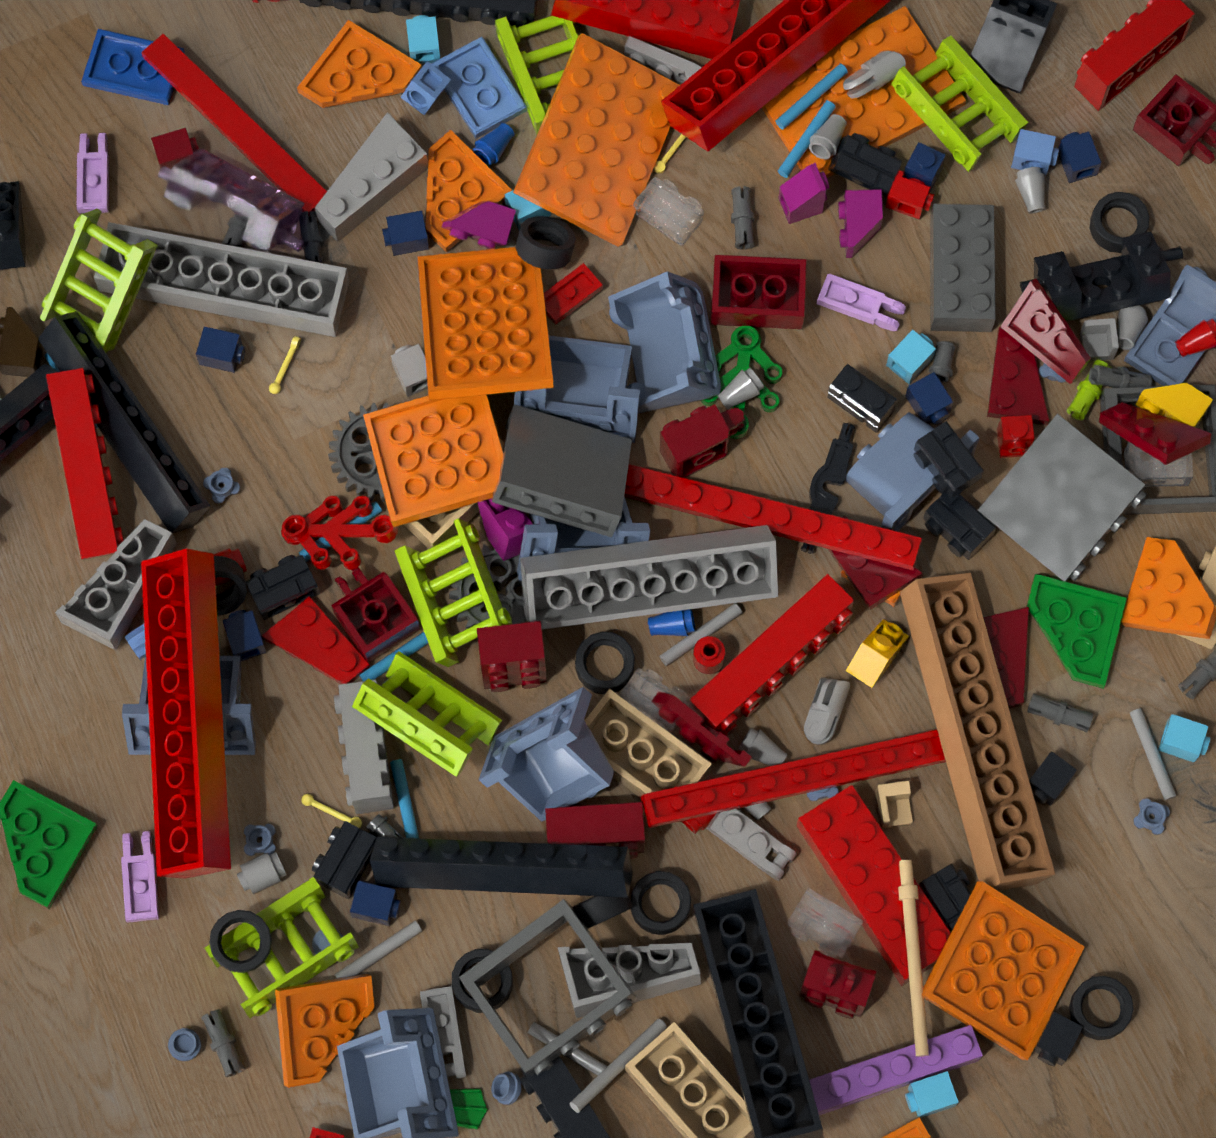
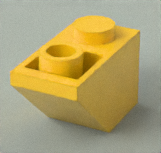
M1181 383L1144 389L1136 405L1143 410L1196 427L1207 412L1213 399L1190 384Z
M883 619L862 642L846 671L873 688L903 647L909 635L904 633L898 625Z

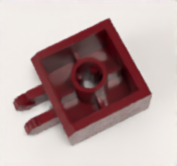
M1175 74L1139 113L1133 131L1178 167L1191 153L1205 164H1210L1215 160L1213 152L1207 149L1201 142L1204 140L1216 149V132L1213 130L1216 127V105Z
M715 404L708 408L701 406L692 411L690 417L682 421L676 419L667 423L662 428L663 430L660 431V453L672 474L686 478L726 458L729 437L736 434L737 431L740 432L742 427H744V411L740 410L739 407H734L731 410L720 413Z
M357 567L351 571L354 579L361 586L351 591L346 580L341 576L337 577L334 580L344 597L331 606L334 615L364 659L369 663L419 631L420 626L417 617L384 571L368 581L360 568ZM373 613H377L378 616L382 614L381 618L375 621L371 620L370 615Z
M814 950L799 996L804 997V1002L813 1007L823 1008V1005L835 1008V1013L849 1019H853L854 1015L861 1017L877 971L868 970Z

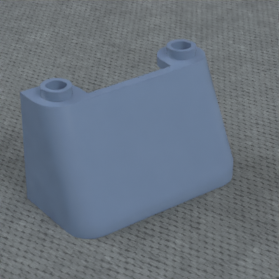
M667 271L608 297L610 318L621 328L627 329L630 346H632L631 353L637 383L629 384L627 388L640 390L638 413L704 400L720 393L721 383L705 299L697 283Z

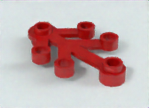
M329 496L323 501L322 505L307 516L292 515L286 518L282 524L281 534L288 544H300L311 556L314 566L320 570L328 568L332 558L328 551L324 548H319L311 537H324L340 555V560L344 567L348 570H353L361 564V557L357 550L350 548L341 537H375L378 542L390 543L396 538L398 528L397 526L393 527L388 515L376 517L371 524H347L356 516L366 517L372 512L373 507L370 500L366 496H358L352 501L350 506L343 510L340 499L337 496ZM337 504L334 508L329 509L331 505ZM366 504L365 507L358 509L359 506ZM327 515L333 517L325 524H317ZM325 556L323 560L317 561L320 557ZM354 557L353 560L347 561L348 558Z

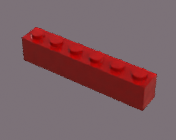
M84 368L46 374L81 559L86 560L113 555L117 551V547L124 541L121 527L115 528L113 518L114 515H119L115 496L109 497L107 485L113 484L110 467H104L102 454H107L104 436H98L96 424L101 423L98 405H92L90 393H95L92 374L86 375Z

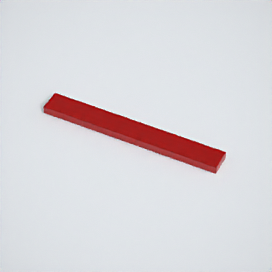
M162 34L141 52L142 57L302 212L308 211L309 217L310 211H316V205L327 191L168 37Z

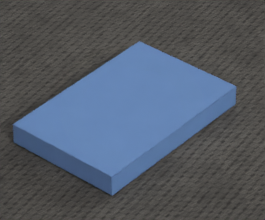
M483 37L431 63L451 79L444 90L475 139L497 128L501 123H506L527 111V106Z

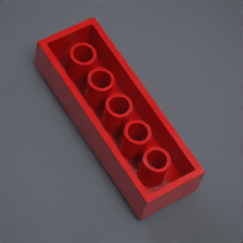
M554 0L551 16L713 59L731 44L740 0Z
M829 574L824 576L689 700V708L705 720V723L702 725L703 727H711L728 737L736 729L737 725L735 723L743 715L746 718L751 716L759 708L760 704L758 701L766 694L769 697L775 694L783 685L781 680L790 673L794 676L806 664L803 660L811 652L817 655L828 644L826 639L833 632L838 635L850 624L849 618L853 614L854 600Z
M850 785L800 816L796 826L900 985L903 986L909 982L903 902L899 901L898 887L901 886L899 861L902 859L853 785ZM914 879V885L918 886L919 899L916 900L921 969L922 973L935 965L951 933Z

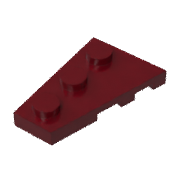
M1029 607L983 617L1009 708L1022 706L1024 703Z

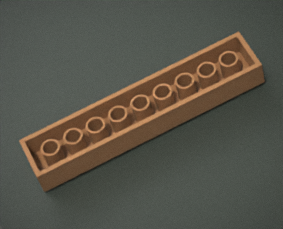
M971 573L916 579L900 591L978 880L985 882L997 891L1037 885L1055 875V871Z

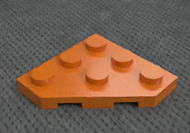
M348 20L299 84L297 90L299 94L322 108L404 93L412 79L422 68V64Z
M449 130L428 150L425 229L426 233L446 253L461 239L450 236V230L442 228L444 221L479 202L490 201L501 205L505 202V194L512 191L452 130Z
M1147 537L1121 619L1122 625L1130 628L1210 639L1216 621V605L1186 559L1184 552L1175 540Z
M363 974L275 989L284 1086L290 1088L320 1082L327 1072L326 1068L335 1056L338 1055L337 1046L349 1042L354 1036L353 1032L363 1018H367L374 1009L371 975Z

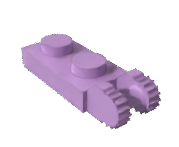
M99 133L98 152L90 153L88 134H80L79 153H77L78 213H86L96 208L101 210L102 213L109 212V156L106 133Z
M827 274L816 303L872 325L875 323L880 328L890 331H897L900 324L895 319L878 313L880 307L900 315L904 314L906 310L904 304L886 297L884 293L832 274Z
M145 831L142 833L143 855L133 856V838L130 833L123 834V857H121L126 922L159 919L156 866L151 832Z

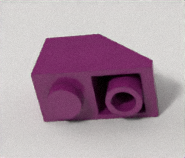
M816 163L804 168L779 188L778 199L788 224L823 213L824 201H827L826 190L829 189V184L825 173H819Z
M881 189L845 190L843 201H838L839 220L844 219V229H840L839 242L840 248H845L846 258H852L881 229L883 220Z
M483 201L443 222L442 228L450 230L449 235L454 238L467 240L469 236L478 239L477 244L479 246L495 249L496 246L506 245L516 210L490 201Z
M492 498L477 502L487 539L501 559L505 561L519 555L524 526L533 525L525 512L493 503Z

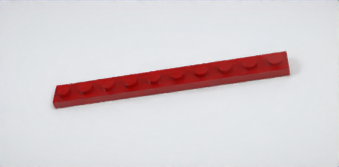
M628 465L625 498L744 528L768 525L771 533L775 536L914 571L922 545L921 537Z
M932 730L643 794L641 800L648 826L652 828L944 763L946 759L938 730Z

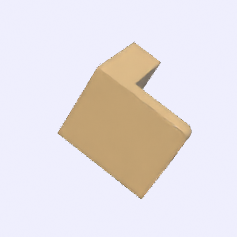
M909 781L877 785L875 795L881 829L911 825L913 819L909 802L911 795Z

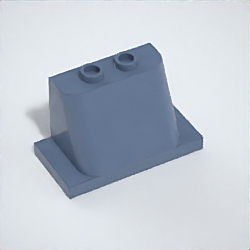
M548 335L554 388L515 392L514 404L629 438L635 443L640 390L627 388L632 346Z
M910 412L904 415L894 426L891 423L888 424L878 435L880 440L873 446L868 444L857 455L859 460L849 470L845 479L850 486L884 516L881 528L897 532L910 520L912 511L936 488L932 482V478H934L928 468L922 469L913 456L916 441L935 428ZM970 429L960 440L972 456H974L979 437Z
M625 497L622 516L612 537L529 513V519L533 525L524 526L517 569L518 579L522 581L520 558L648 541L650 535L648 523H632Z
M146 656L139 704H123L122 708L129 755H151ZM219 656L225 755H255L256 740L251 704H240V656Z
M582 687L494 736L479 781L487 788L499 782L541 822L546 820L545 808L574 807L576 803L587 797L592 798L600 790L610 786L614 770L584 720L592 694Z
M433 1008L382 1011L378 1013L381 1030L337 1046L355 1138H384L399 1133L402 1134V1138H455L459 1136Z

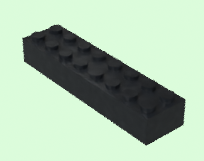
M756 889L694 904L698 931L754 1138H824L823 1127Z

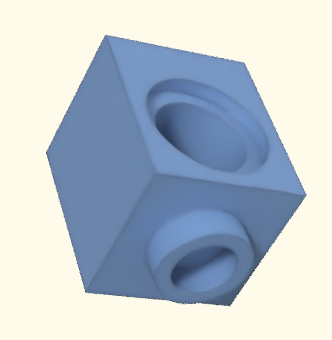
M427 61L412 79L401 98L425 115L451 79Z
M1020 129L1011 168L1022 170L1030 167H1040L1041 173L1046 175L1049 165L1055 166L1059 148H1054L1056 136Z

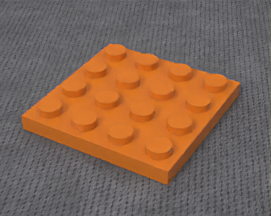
M429 395L363 415L393 527L493 497L499 480L503 450L487 395L429 400Z
M978 881L923 987L922 996L967 1026L971 1025L975 1031L1021 1060H1029L1085 946L983 881Z

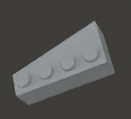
M388 112L315 207L318 222L337 242L428 169L427 153Z
M144 519L117 547V551L107 562L104 561L96 569L97 572L85 585L82 584L74 592V596L66 605H62L55 612L60 622L116 650L143 604L141 561L172 553L177 545L172 532Z
M365 681L338 685L339 695H334L336 714H342L343 725L338 726L340 745L345 744L346 756L341 758L344 775H349L350 787H345L348 806L353 805L356 814L394 809L384 729L352 707L361 685Z
M692 943L649 944V946L639 947L619 945V947L602 948L637 998L631 1003L701 984L700 970ZM586 946L585 948L577 949L558 947L576 1019L586 1016L618 992Z

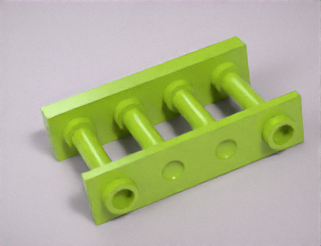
M549 16L516 28L515 25H509L507 17L495 20L496 35L522 100L527 106L528 115L537 135L550 105L546 102L541 103L538 94L543 89L557 85L564 70L537 79L535 76L530 77L527 69L531 68V64L573 50L578 38L573 25L576 22ZM560 25L563 26L568 39L528 53L525 51L520 52L517 45L520 39Z
M950 35L942 40L935 53L937 56L935 61L914 75H911L904 66L901 67L891 85L901 98H904L953 154L956 162L969 172L974 168L982 155L979 152L980 149L1001 135L1005 136L1010 143L1018 139L1020 129H1025L1029 122ZM943 69L947 70L955 82L931 97L920 84ZM962 91L966 92L975 104L950 119L940 106ZM981 113H984L994 126L972 141H969L959 128Z
M96 208L82 213L75 221L74 229L76 231L51 292L45 296L42 302L44 309L40 319L45 322L55 316L77 311L64 303L69 290H74L103 308L105 314L99 324L79 311L77 312L106 353L116 346L158 245L149 239L129 245L97 225L102 211ZM91 237L96 238L125 256L127 262L121 272L86 251ZM81 263L114 282L116 288L110 298L75 277Z
M460 518L453 521L458 532L457 535L423 552L416 551L406 545L394 550L435 662L446 667L459 662L456 655L458 647L478 638L477 628L512 624L510 614L502 607L479 547L480 535L473 524ZM463 546L469 562L433 580L427 578L424 569L427 567V563ZM474 574L479 590L443 608L438 606L435 599L437 591ZM484 601L490 618L454 636L448 634L445 626L447 619Z
M400 651L395 654L387 671L386 677L388 679L380 686L368 678L362 683L352 705L353 708L456 777L462 772L473 750L469 745L477 738L489 745L502 722L500 718ZM397 687H402L414 695V697L407 703L403 702L392 694ZM425 703L440 713L433 721L417 711ZM450 721H453L466 730V732L457 738L445 730L444 727Z
M314 877L256 914L267 924L270 933L276 929H282L303 963L289 973H286L271 950L264 963L276 981L261 991L258 990L247 972H232L248 997V1000L240 1005L250 1019L254 1016H261L272 1008V1004L276 1002L275 989L302 985L337 961L343 962L349 959L354 954V950L359 948L351 932L344 937L340 936L320 906L321 900L326 896ZM304 911L310 912L331 944L315 956L293 924L294 917ZM243 922L223 935L221 944L223 951L228 957L240 961L238 959L239 953L247 948L255 947L256 951H258L260 937L255 927ZM210 945L206 946L204 949L218 968L221 965L212 955Z

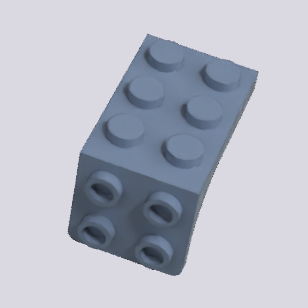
M1186 265L1170 292V298L1165 299L1135 342L1134 347L1125 356L1124 361L1140 372L1151 375V378L1162 386L1183 383L1205 351L1182 357L1175 345V341L1180 339V337L1203 319L1205 321L1213 319L1216 323V282L1208 278V275L1202 269Z

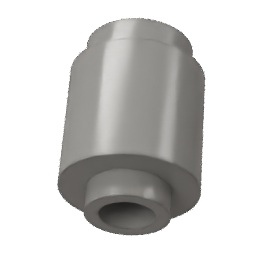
M274 852L270 855L265 853L240 865L242 872L238 873L237 877L244 891L251 889L252 893L255 894L281 882L280 878L287 874L277 853Z

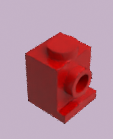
M898 170L888 194L886 208L920 220L923 210L929 212L935 194L930 193V187L926 186L921 180L904 178V171Z
M1032 415L1000 418L997 427L1000 458L1022 457L1034 441Z

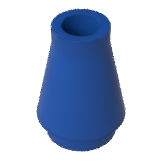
M501 123L496 129L477 140L472 151L487 166L496 164L515 133L509 125Z
M692 609L666 612L648 618L651 636H688V633L695 632Z

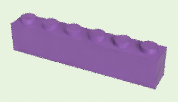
M969 1025L928 1039L929 1056L916 1057L915 1044L810 1079L819 1115L910 1085V1083L978 1062L983 1055L972 1026Z

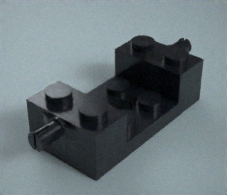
M1146 232L1122 238L1121 256L1070 267L1063 251L1034 257V279L1038 280L1065 321H1071L1169 299L1171 271L1166 262L1183 259V250L1181 246L1163 250L1157 245L1152 232ZM1032 280L1020 282L1022 293ZM1097 285H1106L1108 287L1100 289Z

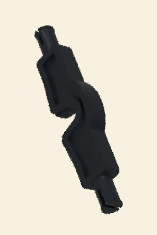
M848 423L842 424L838 439L832 440L825 464L813 476L809 489L811 503L809 510L829 515L833 514L838 498L824 491L823 486L825 484L837 486L844 484L848 461L853 449V444L850 443L855 426L850 424L847 435L845 433ZM803 543L801 551L805 553L808 547L807 543ZM810 544L808 554L814 553L815 545Z

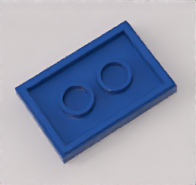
M98 29L81 81L83 86L164 105H169L174 87L142 57L141 52L154 41ZM178 47L185 54L184 48Z

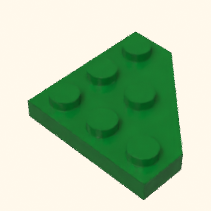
M1035 574L1026 605L1029 607L1030 613L1071 679L1104 689L1127 598Z
M13 780L0 801V820L2 821L6 836L5 839L11 862L14 866L19 892L50 910L98 825Z

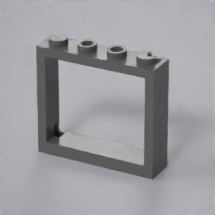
M1191 385L1213 399L1207 412L1202 417L1203 430L1212 433L1210 444L1205 446L1209 497L1144 499L1136 509L1131 506L1124 515L1216 512L1215 385ZM1156 387L1104 388L1100 396V410L1102 412L1121 402L1137 406L1136 403L1142 391ZM1102 425L1104 452L1123 466L1120 436Z
M565 899L459 977L526 1074L531 1076L535 1073L538 1076L543 1071H548L554 1065L552 1063L554 1059L561 1054L564 1056L571 1054L580 1046L578 1041L588 1034L594 1036L606 1027V1020L614 1014L618 1017L626 1013V1009L633 1005L631 1002L637 998L571 904ZM568 921L618 992L531 1057H528L480 987Z

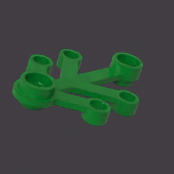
M745 325L736 328L731 335V344L715 355L719 374L721 366L738 355L737 366L720 378V393L741 370L746 371L750 368V356L764 370V379L768 383L776 384L782 378L781 366L773 363L760 348V333L752 326ZM748 338L751 340V344L743 345L740 340ZM769 370H776L779 375L770 377L767 372ZM764 385V388L759 391L760 394L757 396L761 400V408L765 412L771 413L778 409L779 397L776 393L770 392ZM716 395L713 399L700 401L706 406H712L717 402L718 396ZM772 398L776 403L773 406H767L764 401ZM745 401L733 406L732 409L739 407L740 410L744 411ZM744 415L745 420L743 421L744 427H742V430L730 438L740 439L747 434L749 429L747 416Z

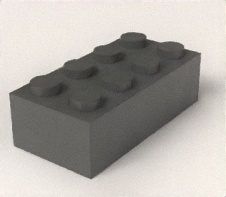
M933 204L930 215V331L991 332L995 322L994 205Z

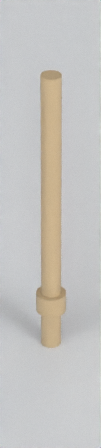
M912 860L899 861L901 886L898 887L899 901L903 902L916 1057L929 1056L925 1003L922 996L923 980L916 900L919 899L918 886L914 885Z

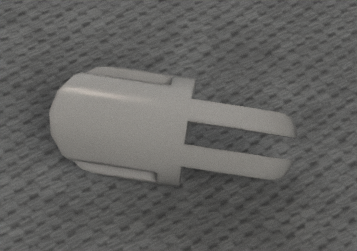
M885 50L863 63L860 70L845 79L843 82L844 90H849L847 95L853 99L865 95L872 89L877 90L895 78L901 67L906 66L905 58L895 51Z
M824 677L820 678L804 724V734L812 743L822 745L832 739L851 686L849 682Z

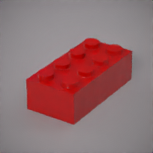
M1150 0L1146 5V9L1140 14L1138 12L1133 13L1125 21V26L1120 31L1113 30L1104 38L1103 45L1097 50L1091 48L1083 55L1080 60L1082 62L1081 67L1076 73L1078 76L1074 87L1100 111L1185 40L1195 13L1181 0Z

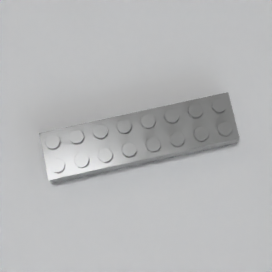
M108 223L106 231L129 245L137 244L146 239L158 245L136 299L332 337L337 335L349 285L347 268L127 225ZM103 243L99 259L121 272L127 262L125 256ZM95 271L94 280L98 290L113 294L116 288L114 282Z
M768 525L520 558L525 617L527 622L541 621V629L778 597L776 540Z

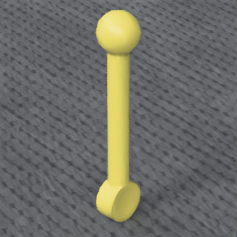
M681 134L661 161H656L654 166L656 173L661 174L665 171V164L686 138L684 135Z
M293 337L290 349L276 380L269 385L270 393L278 394L280 392V383L296 349L300 345L301 338Z
M311 794L302 796L301 802L303 805H312L342 821H347L358 828L362 827V821L359 817L350 818L314 800Z

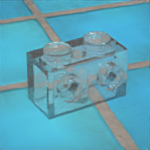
M1128 442L1124 450L1125 469L1147 487L1189 486L1193 479L1192 453L1165 465Z

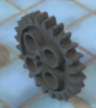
M372 403L371 411L369 412L361 405L360 415L356 416L353 412H348L350 422L348 423L340 419L339 424L342 431H332L333 437L338 441L329 442V448L335 452L329 453L328 457L329 461L336 462L331 466L333 473H339L337 476L338 483L347 481L345 486L347 492L352 491L356 487L357 497L363 496L367 492L369 500L372 502L375 494H380L382 502H385L370 439L364 444L354 442L358 435L368 436L363 415L378 410L375 403ZM385 403L382 409L387 408L388 403ZM352 453H357V454H358V455L355 456V457H352V456H351ZM364 463L373 466L368 473L357 471V468Z
M483 544L482 555L495 589L501 591L510 580V577L517 572L520 554L503 561L495 549L490 551L487 545ZM463 557L461 559L462 565L469 562L467 558ZM495 566H501L505 568L507 573L504 576L498 577L493 575L490 570ZM474 574L451 584L450 586L457 590L450 591L449 599L459 600L469 595L473 589L478 588ZM518 577L507 585L505 595H498L502 607L510 613L512 624L527 623L523 597L518 596L514 592L516 587L522 586V581H519ZM484 601L459 613L457 621L468 620L466 624V629L490 618L488 611L481 612V609L485 607Z

